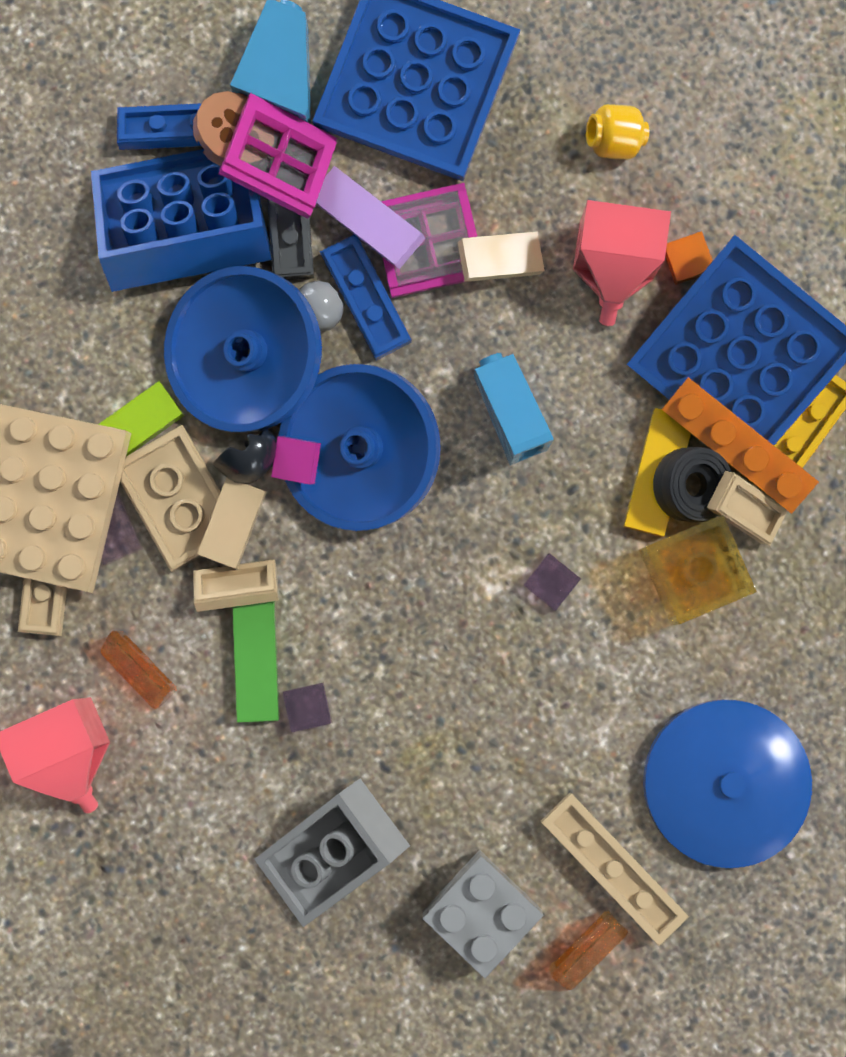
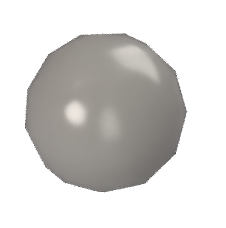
M313 281L306 283L299 289L316 315L320 333L331 330L339 323L343 314V303L338 292L328 282Z

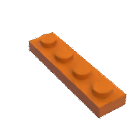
M689 377L662 408L666 414L711 450L720 454L727 463L791 514L819 483L817 479Z

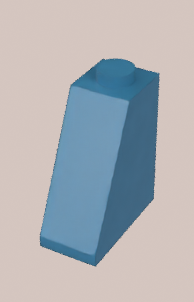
M267 0L231 81V90L235 93L244 94L247 97L252 93L311 123L309 31L306 13L303 12L299 5L292 1L281 0L278 2L276 0Z
M496 353L480 360V367L474 370V379L509 465L548 451L554 440L514 354L503 357L502 353Z

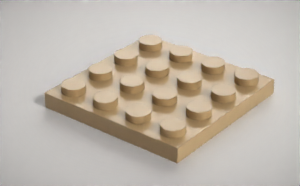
M0 404V573L85 592H94L132 433L117 428Z

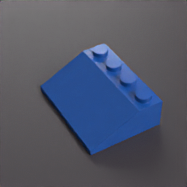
M204 149L91 171L98 257L111 292L214 272L227 267L244 266L272 260L260 195L220 175L221 166L210 161L203 153Z

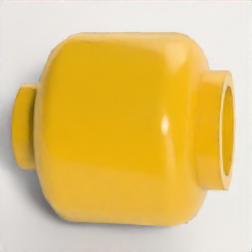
M603 105L595 114H591L587 122V144L593 148L594 153L600 158L624 160L634 158L640 151L641 146H645L649 139V125L644 121L641 111L634 106Z

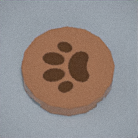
M230 91L214 93L202 102L193 119V135L196 142H200L206 157L219 166L222 165L239 117L248 97L244 94ZM255 120L250 135L273 146L274 130ZM246 144L241 160L256 166L262 163L268 155Z

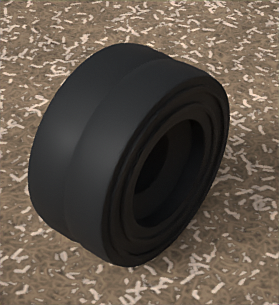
M689 447L674 450L661 460L655 471L653 479L655 499L668 516L678 521H709L718 515L707 509V506L724 472H731V469L720 454L709 448ZM692 473L699 477L701 483L700 490L695 496H691L686 490V480Z

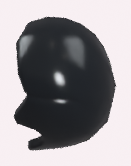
M263 429L259 435H247L248 440L244 443L246 447L244 451L233 447L227 448L213 462V466L234 482L248 484L257 481L267 474L273 466L276 455L277 441L275 435L269 429Z

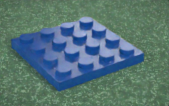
M360 0L312 120L313 126L454 179L464 181L520 36V29L441 0Z
M734 235L627 365L669 400L689 377L770 443L775 445L845 365L846 325L739 237Z

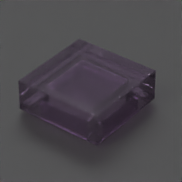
M548 553L523 586L556 611L581 578Z
M324 682L283 691L291 732L333 723Z

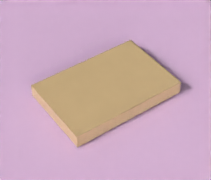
M181 425L126 456L120 479L123 488L171 572L201 557L197 553L221 492L187 430Z

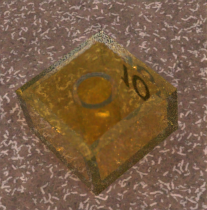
M724 515L715 517L639 550L671 626L680 625L757 592Z

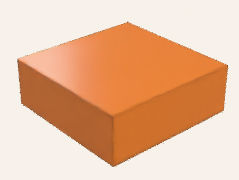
M702 231L667 243L665 258L675 285L700 277L713 261Z

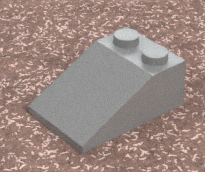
M360 778L254 860L300 924L305 927L389 865L408 849L410 845Z

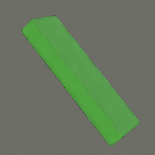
M275 601L232 607L237 722L280 720Z

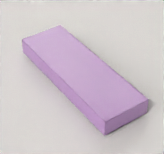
M334 166L325 176L316 205L397 269H400L424 241L425 237L423 234Z

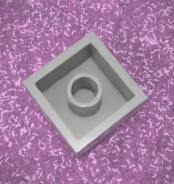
M481 850L468 861L423 910V920L484 978L497 967L544 916L541 908Z

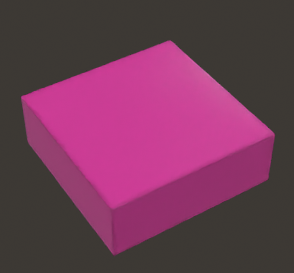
M277 436L276 455L271 477L309 485L315 484L321 443Z

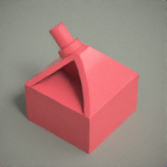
M587 200L579 223L573 270L600 297L599 304L602 306L599 322L602 325L613 326L616 322L617 312L623 307L624 301L654 280L665 261L671 211Z
M91 697L72 699L0 731V753L13 783L58 799L71 801L74 804H78L84 813H91L96 810L98 802L92 795L93 788L91 784L109 747L110 740Z

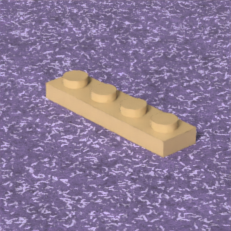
M571 792L541 820V823L658 946L689 918L683 909Z

